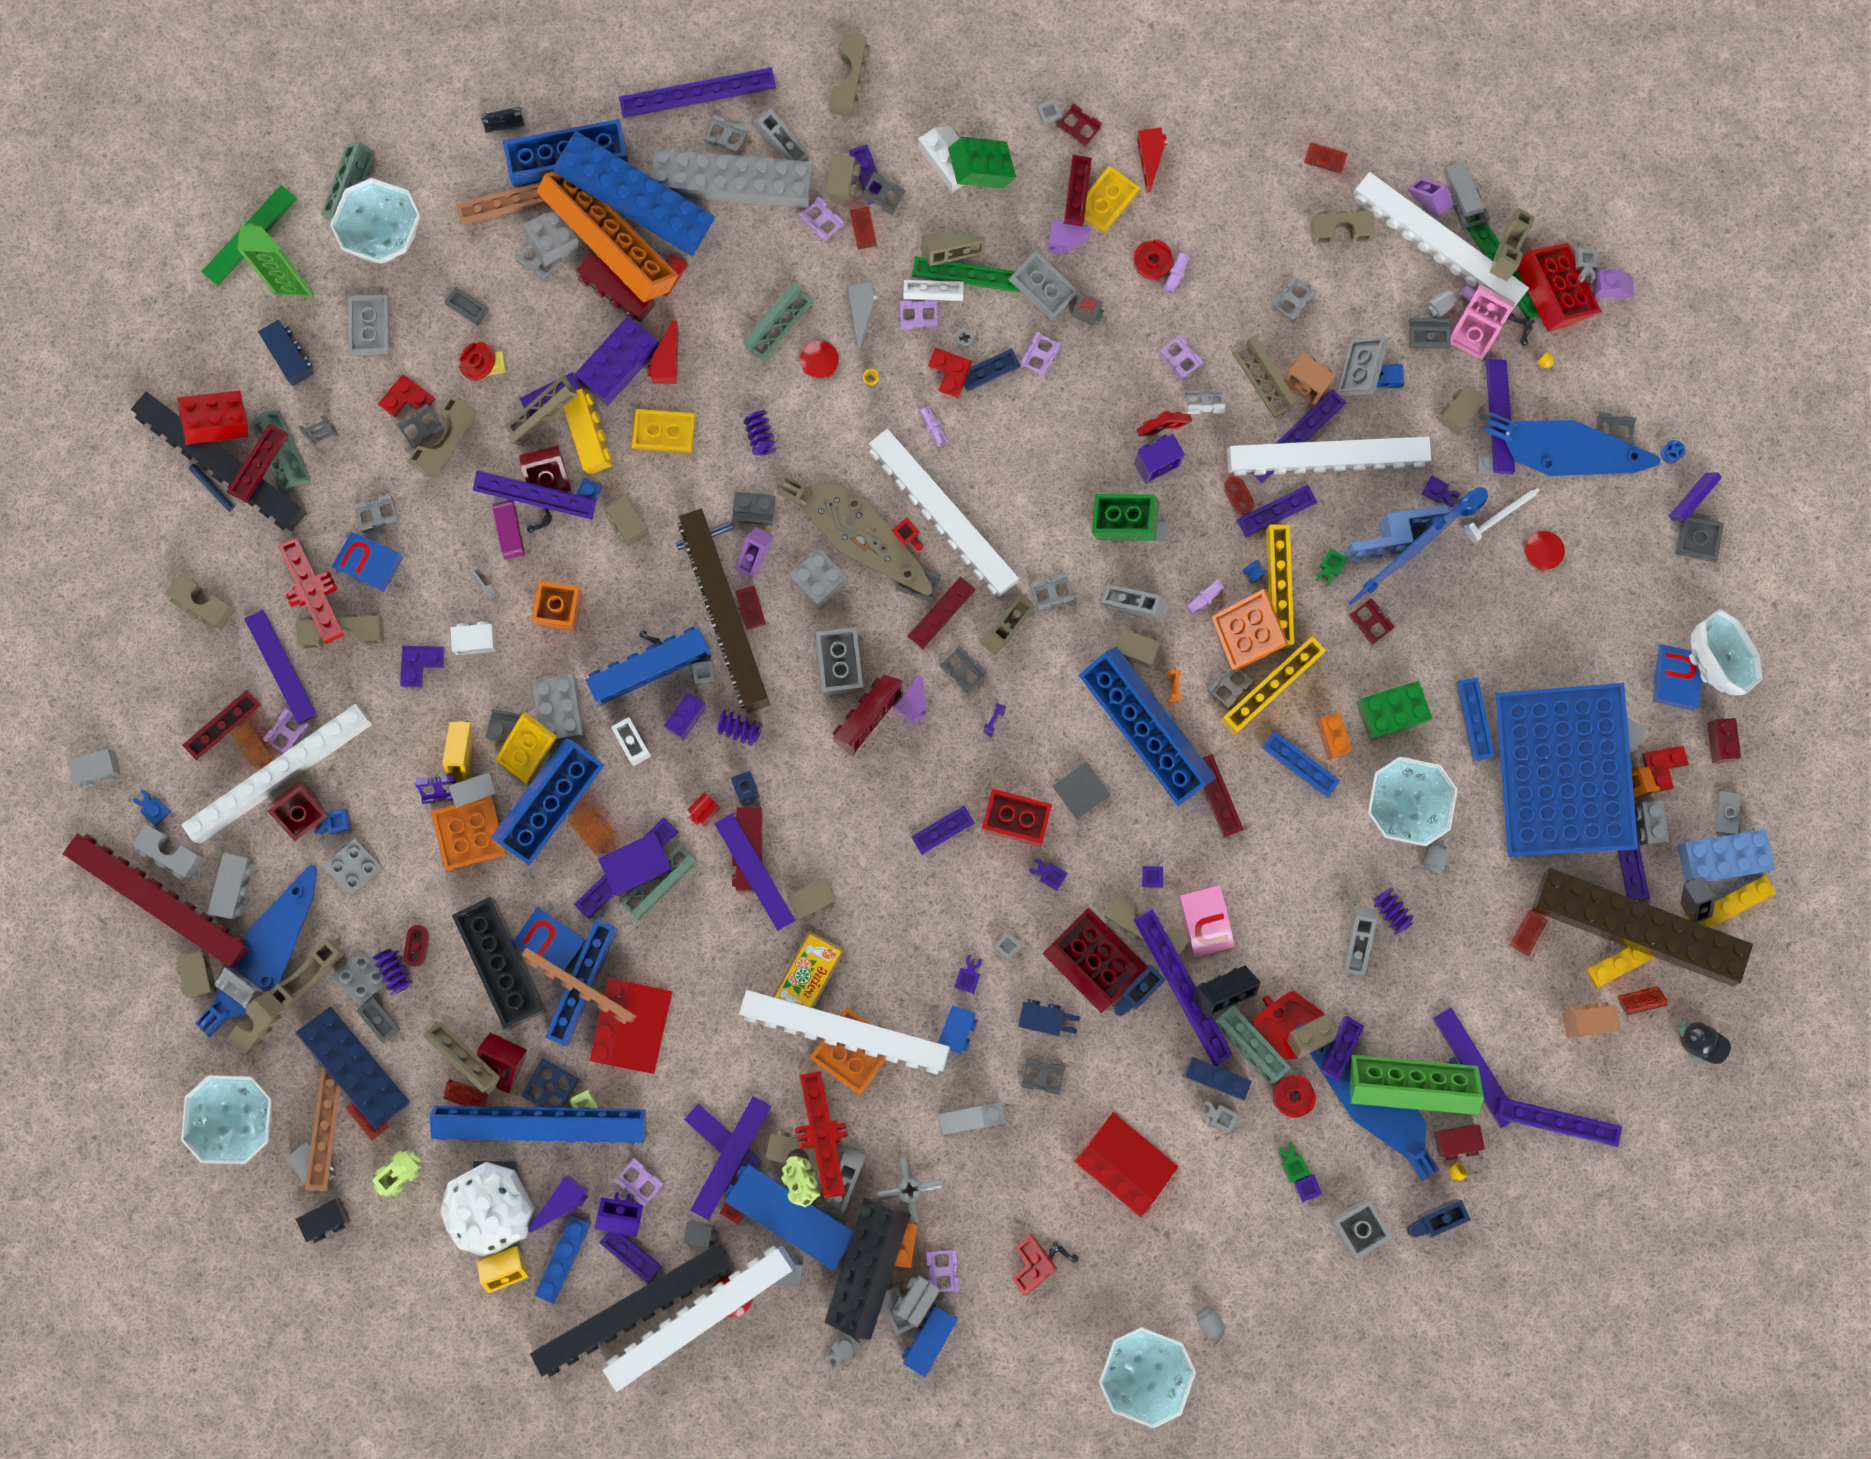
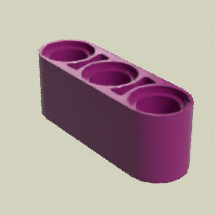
M507 500L493 503V512L504 560L524 556L525 551L514 501Z

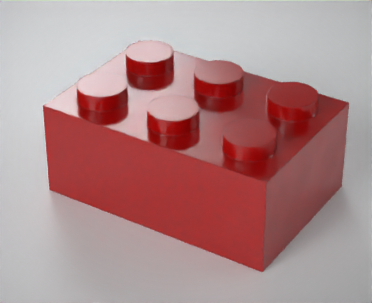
M240 390L177 397L185 444L248 437V422Z
M992 789L981 831L1041 847L1052 804Z

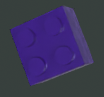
M1174 434L1170 436L1163 435L1156 440V443L1152 445L1146 444L1138 449L1139 452L1136 455L1134 465L1146 484L1181 466L1185 453Z

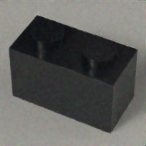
M1700 877L1688 880L1683 885L1681 906L1687 916L1696 923L1712 917L1716 896L1705 878Z
M336 1198L296 1218V1222L305 1241H313L315 1244L327 1238L326 1233L332 1230L334 1233L345 1229V1224L350 1222V1219L341 1199Z

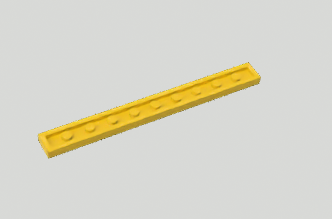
M1766 875L1761 876L1716 900L1712 917L1698 923L1712 928L1776 894V891ZM1627 947L1585 970L1595 988H1599L1655 957Z

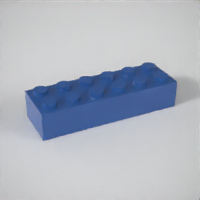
M620 119L503 141L509 178L513 187L539 183L545 174L553 172L557 160L575 131L629 163Z
M690 627L684 630V634L677 638L675 635L666 638L664 644L659 646L653 644L645 649L646 652L642 654L633 653L627 656V660L619 663V661L611 663L607 666V670L602 672L596 670L590 673L589 678L585 680L595 702L601 706L712 655L700 629Z
M565 738L491 836V839L530 866L605 765L575 742Z

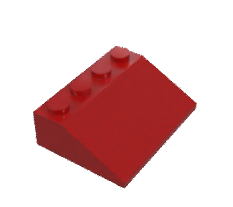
M1569 243L1533 249L1522 256L1517 271L1524 284L1529 287L1527 292L1547 332L1562 329L1602 312L1586 277L1583 282L1579 281V275L1582 270H1576V257Z
M608 978L604 996L637 1016L632 1023L627 1021L624 1024L614 1018L616 1015L614 1012L608 1010L606 1013L601 1010L589 1061L655 1074L673 991Z
M1114 1112L1111 1113L1073 1160L1139 1217L1145 1214L1179 1167Z

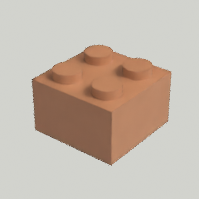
M1302 353L1287 373L1284 381L1291 391L1315 406L1327 391L1336 375L1333 374L1330 368L1318 364L1311 355Z
M1608 1002L1589 1004V1009L1588 1005L1568 1007L1569 1012L1562 1013L1567 1038L1621 1030L1616 1005L1609 1006Z

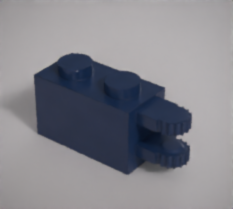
M1152 965L1148 966L1120 995L1122 999L1114 1007L1115 1015L1124 1016L1131 1008L1137 1010L1166 979Z
M1028 999V1002L1022 1003L1018 1027L1054 1036H1060V1031L1077 1034V1029L1070 1026H1062L1063 1018L1076 1022L1080 1020V1016L1064 1013L1065 1011L1060 1010L1061 1006L1048 1004V1007L1040 1006V1001Z
M1454 1199L1417 1215L1419 1220L1408 1225L1406 1228L1408 1235L1416 1238L1425 1234L1426 1236L1434 1237L1471 1219L1462 1200Z

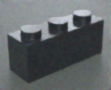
M1244 965L1240 968H1234L1222 976L1218 975L1206 983H1200L1195 988L1193 1002L1209 1018L1255 997L1261 982Z

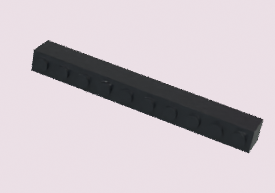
M146 391L130 409L136 414L134 418L143 425L148 423L152 426L150 430L159 437L164 435L167 438L165 442L174 449L177 446L182 449L181 454L189 460L192 458L196 459L198 467L205 472L209 469L213 472L212 477L221 484L225 481L229 484L227 487L229 488L243 464L213 441L185 444L180 416ZM261 479L247 502L251 507L257 505L260 508L258 512L267 519L270 516L276 520L274 524L283 531L287 528L292 532L307 514L300 506L264 479Z
M722 1242L531 1352L530 1356L541 1377L546 1374L549 1377L561 1371L559 1367L567 1363L570 1366L580 1360L578 1357L584 1352L587 1355L599 1349L597 1345L604 1340L608 1344L618 1338L616 1333L624 1329L625 1333L636 1327L635 1322L643 1319L644 1322L655 1316L654 1311L662 1308L664 1311L673 1306L674 1299L681 1297L683 1300L693 1294L692 1289L698 1285L702 1289L712 1283L710 1278L718 1274L719 1277H722L731 1271L729 1267L733 1263Z

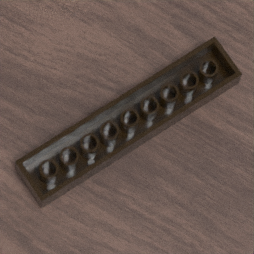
M701 508L680 515V523H677L682 539H687L683 543L689 559H694L690 563L695 576L700 577V579H697V583L702 596L706 595L703 601L708 614H713V617H710L715 634H720L716 638L721 651L726 652V655H723L728 671L732 670L733 674L729 675L735 690L739 689L740 693L736 694L741 709L745 708L747 713L770 706L703 510Z
M1552 868L1544 872L1531 911L1732 987L1742 982L1753 944Z

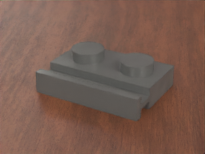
M1410 318L1409 348L1449 349L1451 346L1450 318Z
M735 492L732 522L772 526L776 497L774 495Z
M492 709L486 739L506 742L521 714Z

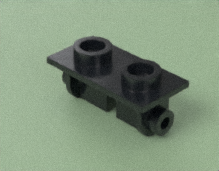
M520 107L484 113L481 116L485 133L524 125Z

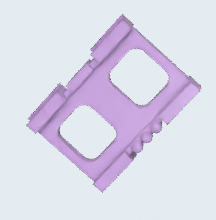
M820 197L816 198V201L804 212L801 211L799 213L800 218L807 225L809 224V227L814 230L823 242L842 227L844 223L836 213L833 215V212L827 208V204ZM813 207H818L822 214L813 220L807 213ZM830 220L835 225V228L830 233H825L821 226Z
M925 300V302L913 301V303L912 301H900L901 330H911L913 327L937 329V301ZM933 308L935 318L931 320L923 319V309ZM914 309L915 319L904 320L903 310Z
M1037 332L1031 342L1028 353L1024 355L1020 365L1045 377L1050 368L1049 365H1051L1054 356L1056 357L1061 347V343L1055 342ZM1041 340H1046L1052 344L1049 352H1044L1038 348ZM1033 356L1043 360L1040 369L1029 365V361Z
M1181 335L1177 336V338L1158 352L1159 356L1165 362L1168 361V364L1175 369L1174 373L1181 381L1203 365V361L1187 346V342ZM1174 343L1178 344L1182 349V352L1175 357L1167 351ZM1187 358L1191 359L1195 364L1188 372L1184 371L1180 366V363Z
M286 708L278 718L280 721H277L278 724H275L273 731L269 730L263 738L264 741L283 754L294 747V744L301 738L300 736L304 735L311 726L304 722L297 731H291L286 727V724L294 716ZM279 734L289 739V742L283 749L274 744V740Z
M636 1158L614 1180L623 1189L627 1188L632 1195L636 1196L634 1199L639 1204H643V1207L664 1185L655 1175L653 1176L650 1171H647ZM630 1167H634L640 1173L633 1183H629L624 1178V1174ZM646 1181L655 1186V1191L648 1198L640 1192V1188Z
M956 1250L926 1252L927 1266H930L929 1273L931 1277L928 1281L937 1287L936 1278L948 1275L950 1276L951 1287L940 1289V1292L959 1291V1280L956 1277L957 1265H955L957 1263ZM948 1254L949 1265L946 1267H936L935 1255Z

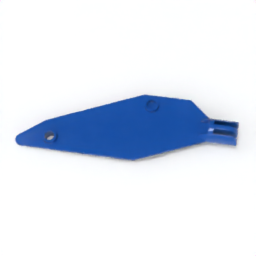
M1490 412L1488 417L1496 421L1487 420L1485 425L1491 428H1483L1484 432L1505 441L1515 462L1548 476L1635 473L1657 466L1661 462L1660 457L1575 420L1510 421ZM1632 453L1634 454V459H1633V460L1631 459V454H1632Z
M1483 487L1471 490L1459 499V505L1443 517L1438 516L1435 518L1428 530L1373 579L1370 578L1363 585L1364 588L1348 604L1352 605L1367 592L1373 593L1379 587L1378 584L1416 556L1460 515H1473L1486 503V499H1488L1487 490Z
M309 865L242 937L247 940L246 945L251 949L237 969L234 970L238 971L265 993L267 991L270 992L281 982L314 897L317 867L314 865ZM300 889L299 894L296 895V891ZM219 989L214 1003L195 1024L208 1037H211L228 1018L247 1015L245 1013L246 1009Z
M1332 1042L1321 1047V1053L1317 1050L1309 1053L1319 1069L1322 1067ZM1351 1058L1340 1081L1337 1082L1322 1073L1351 1119L1407 1158L1421 1181L1433 1175V1172L1439 1171V1168L1425 1148L1427 1123L1418 1109L1352 1104L1349 1091Z

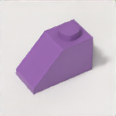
M1421 177L1407 188L1427 212L1440 216L1454 205L1447 185Z
M1053 221L1047 250L1056 255L1067 254L1090 239L1092 228Z
M1599 270L1593 282L1594 296L1633 297V277L1621 270Z
M756 527L747 536L735 569L753 578L768 553L774 536Z
M920 675L894 707V711L913 725L917 721L920 723L927 715L925 712L926 700L923 678Z

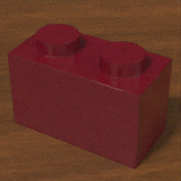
M1736 718L1715 719L1708 722L1712 763L1734 762L1741 759Z
M1480 1124L1434 1131L1439 1157H1445L1446 1160L1459 1159L1458 1155L1465 1153L1467 1157L1477 1156L1479 1151L1485 1150Z

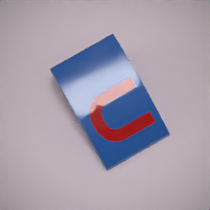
M351 532L332 568L384 593L403 556L386 546Z
M1659 645L1653 681L1655 689L1652 702L1688 710H1695L1699 707L1701 677L1698 665H1694L1690 661L1689 656L1692 654V651Z
M538 907L514 940L524 950L528 948L566 972L587 941Z

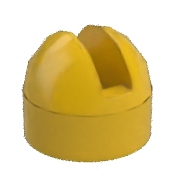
M1547 351L1536 363L1540 367L1547 369L1553 366L1554 357Z
M868 369L864 372L863 380L867 385L873 386L879 382L880 377L876 370ZM869 374L876 379L874 382L868 377Z
M1456 1162L1450 1167L1449 1176L1456 1181H1460L1468 1176V1172L1462 1163Z

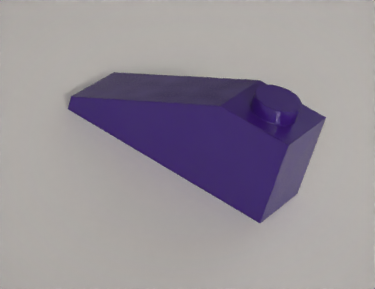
M569 1175L565 1176L527 1231L530 1233L577 1208V1206L582 1207L589 1197L586 1195L589 1190Z

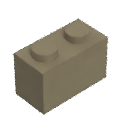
M831 156L826 194L830 200L853 202L854 195L858 191L857 176L861 172V166L855 157Z
M1468 385L1464 390L1459 389L1452 397L1455 400L1452 405L1447 403L1440 412L1443 416L1439 421L1457 435L1487 400Z
M626 496L605 508L608 513L605 517L611 526L615 525L619 530L615 533L622 543L626 541L627 545L630 546L649 534L646 526Z
M1122 628L1116 646L1128 661L1151 669L1161 642L1151 635H1139L1138 631L1132 628H1126V630Z
M825 878L788 896L799 921L803 919L804 922L816 917L814 913L820 910L824 913L834 908L833 904L836 903V899Z
M201 950L177 957L176 970L181 975L182 983L180 984V989L185 998L193 999L217 992L209 954L206 951Z
M1326 1014L1290 1032L1287 1042L1299 1059L1333 1042L1337 1035V1030Z

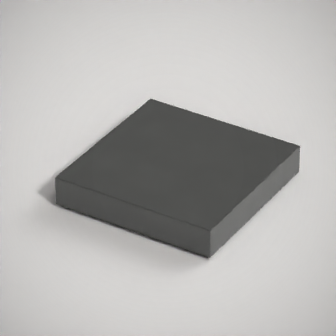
M1689 516L1686 521H1681L1675 554L1714 563L1717 562L1724 523Z
M1086 762L1053 785L1055 791L1076 819H1079L1110 796V793Z

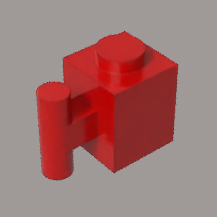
M908 517L891 530L904 546L910 542L917 551L923 549V544L916 537L920 531Z
M704 792L687 811L691 814L689 818L696 825L701 823L705 826L721 808Z

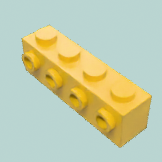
M581 388L576 390L579 395L564 407V411L583 471L593 475L613 466L611 461L612 453L606 446L605 441L607 438L599 424L601 419L593 406L595 400L591 393Z

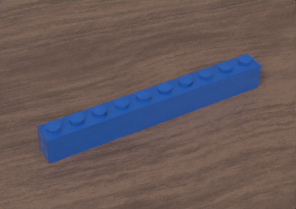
M434 1106L429 1117L431 1139L566 1141L569 1143L576 1141L589 1143L630 1142L637 1144L644 1143L647 1132L646 1109Z

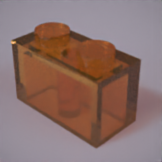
M248 721L230 732V735L252 767L259 770L276 759L256 727Z
M586 805L567 821L593 853L597 854L615 839L612 835L615 831L608 823L603 824L599 818L602 815L595 807L591 809Z

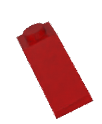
M1162 127L1138 130L1137 144L1147 193H1151L1164 147L1167 146L1166 134H1163Z
M677 320L671 322L651 358V365H648L647 374L648 377H651L653 384H677L679 334Z

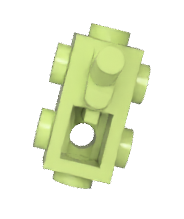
M399 1151L391 1158L393 1162L387 1167L384 1165L375 1172L376 1177L372 1181L375 1184L373 1187L381 1196L384 1194L385 1197L391 1194L396 1196L404 1189L402 1186L407 1180L411 1182L419 1176L420 1172L418 1170L422 1167L419 1162L422 1160L416 1152ZM390 1176L395 1179L393 1184H389L387 1181Z
M792 1156L786 1160L787 1164L782 1168L784 1173L782 1181L789 1188V1200L793 1204L806 1207L820 1195L817 1187L818 1183L814 1178L816 1173L815 1170L811 1169V1164L807 1159Z

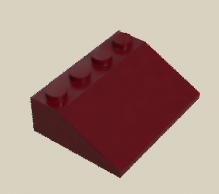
M883 675L881 679L877 677L871 685L872 690L868 694L864 693L859 699L858 703L860 705L856 710L851 709L846 715L847 721L844 725H838L834 730L833 741L853 756L903 694L902 680L888 675Z
M1089 907L1042 953L1100 1013H1103L1148 967Z

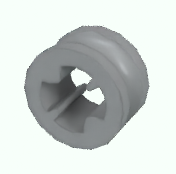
M968 329L959 330L956 334V344L962 349L971 347L974 339L973 333ZM962 335H965V337L970 338L968 339L967 343H964L963 340H959L961 339Z

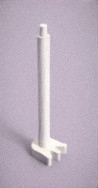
M1539 488L1529 491L1479 527H1476L1474 522H1469L1462 529L1470 540L1476 543L1481 539L1482 532L1536 496V493L1540 491Z

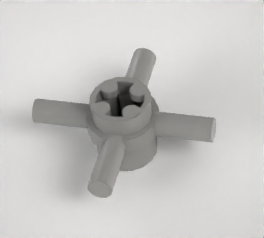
M908 1157L902 1158L900 1163L903 1179L899 1182L897 1188L878 1192L879 1200L899 1197L902 1201L908 1203L911 1223L920 1222L916 1201L921 1197L922 1192L941 1189V1180L920 1183L911 1176ZM907 1184H911L912 1187L916 1188L913 1196L904 1193Z

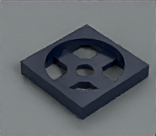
M542 1058L521 1096L540 1107L564 1108L579 1078ZM546 1069L555 1070L550 1079L545 1080L538 1076L540 1072ZM562 1075L566 1076L569 1088L567 1091L559 1088L558 1085ZM533 1083L540 1086L542 1090L538 1100L533 1094ZM549 1083L554 1085V1090L551 1092L546 1089ZM555 1095L562 1099L557 1105H546L550 1096Z

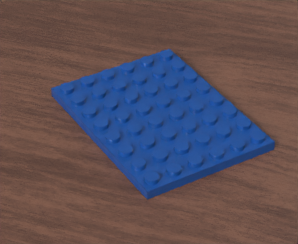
M1624 683L1496 693L1508 857L1638 850Z

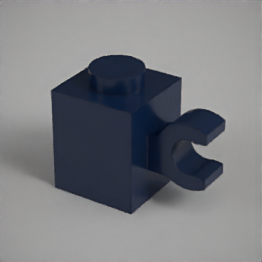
M751 771L731 777L740 803L744 802L745 805L757 801L756 798L760 797Z

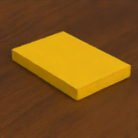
M1109 165L1088 190L1084 219L1105 234L1140 191V187Z
M635 409L632 449L692 453L696 414Z
M527 712L521 714L495 760L527 785L533 779L557 736Z

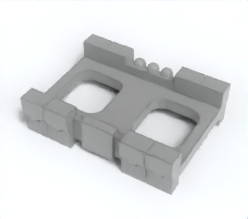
M714 115L713 122L703 139L714 146L717 144L719 147L726 148L727 151L738 155L742 143L748 134V128L739 124L735 126V124L729 123L724 118ZM714 126L724 129L720 138L710 135ZM732 133L742 136L738 145L728 142Z
M528 244L522 253L516 257V262L524 268L528 267L538 278L546 282L556 267L562 263V260L560 258L556 259L550 271L545 273L539 268L542 263L537 256L533 261H528L524 258V254L528 249L532 248Z
M1294 277L1283 293L1271 305V308L1278 310L1293 323L1300 315V311L1305 304L1308 305L1313 299L1315 292L1311 291ZM1296 286H1300L1307 292L1302 299H1299L1292 293ZM1286 300L1295 306V309L1290 314L1280 308L1281 304Z
M1210 390V393L1208 391L1206 393L1205 391H1200L1199 393L1197 391H1185L1188 414H1200V411L1225 413L1226 404L1222 390ZM1197 399L1201 400V403H1190V401H1197ZM1209 399H1210V400H1221V402H1220V403H1211V402L1209 401Z
M390 494L378 497L379 500L375 499V501H368V503L364 501L354 504L362 532L375 529L374 527L384 526L385 524L390 525L399 522L393 498ZM390 504L393 515L383 518L380 508ZM371 510L374 519L372 522L364 524L361 519V513Z
M476 565L468 571L473 579L484 588L482 591L490 601L499 596L490 584L486 586L482 581L485 576Z
M1066 573L1054 576V579L1051 578V580H1044V582L1041 580L1030 584L1038 611L1075 600ZM1065 583L1069 594L1059 597L1055 586ZM1046 589L1050 599L1040 603L1037 599L1036 591Z
M1231 666L1207 690L1227 710L1237 701L1236 698H1238L1243 690L1246 691L1254 683L1253 679H1250L1239 669L1237 672L1245 678V681L1240 686L1234 684L1230 680V676L1235 672L1231 669ZM1221 686H1225L1231 692V696L1226 701L1216 694V691Z

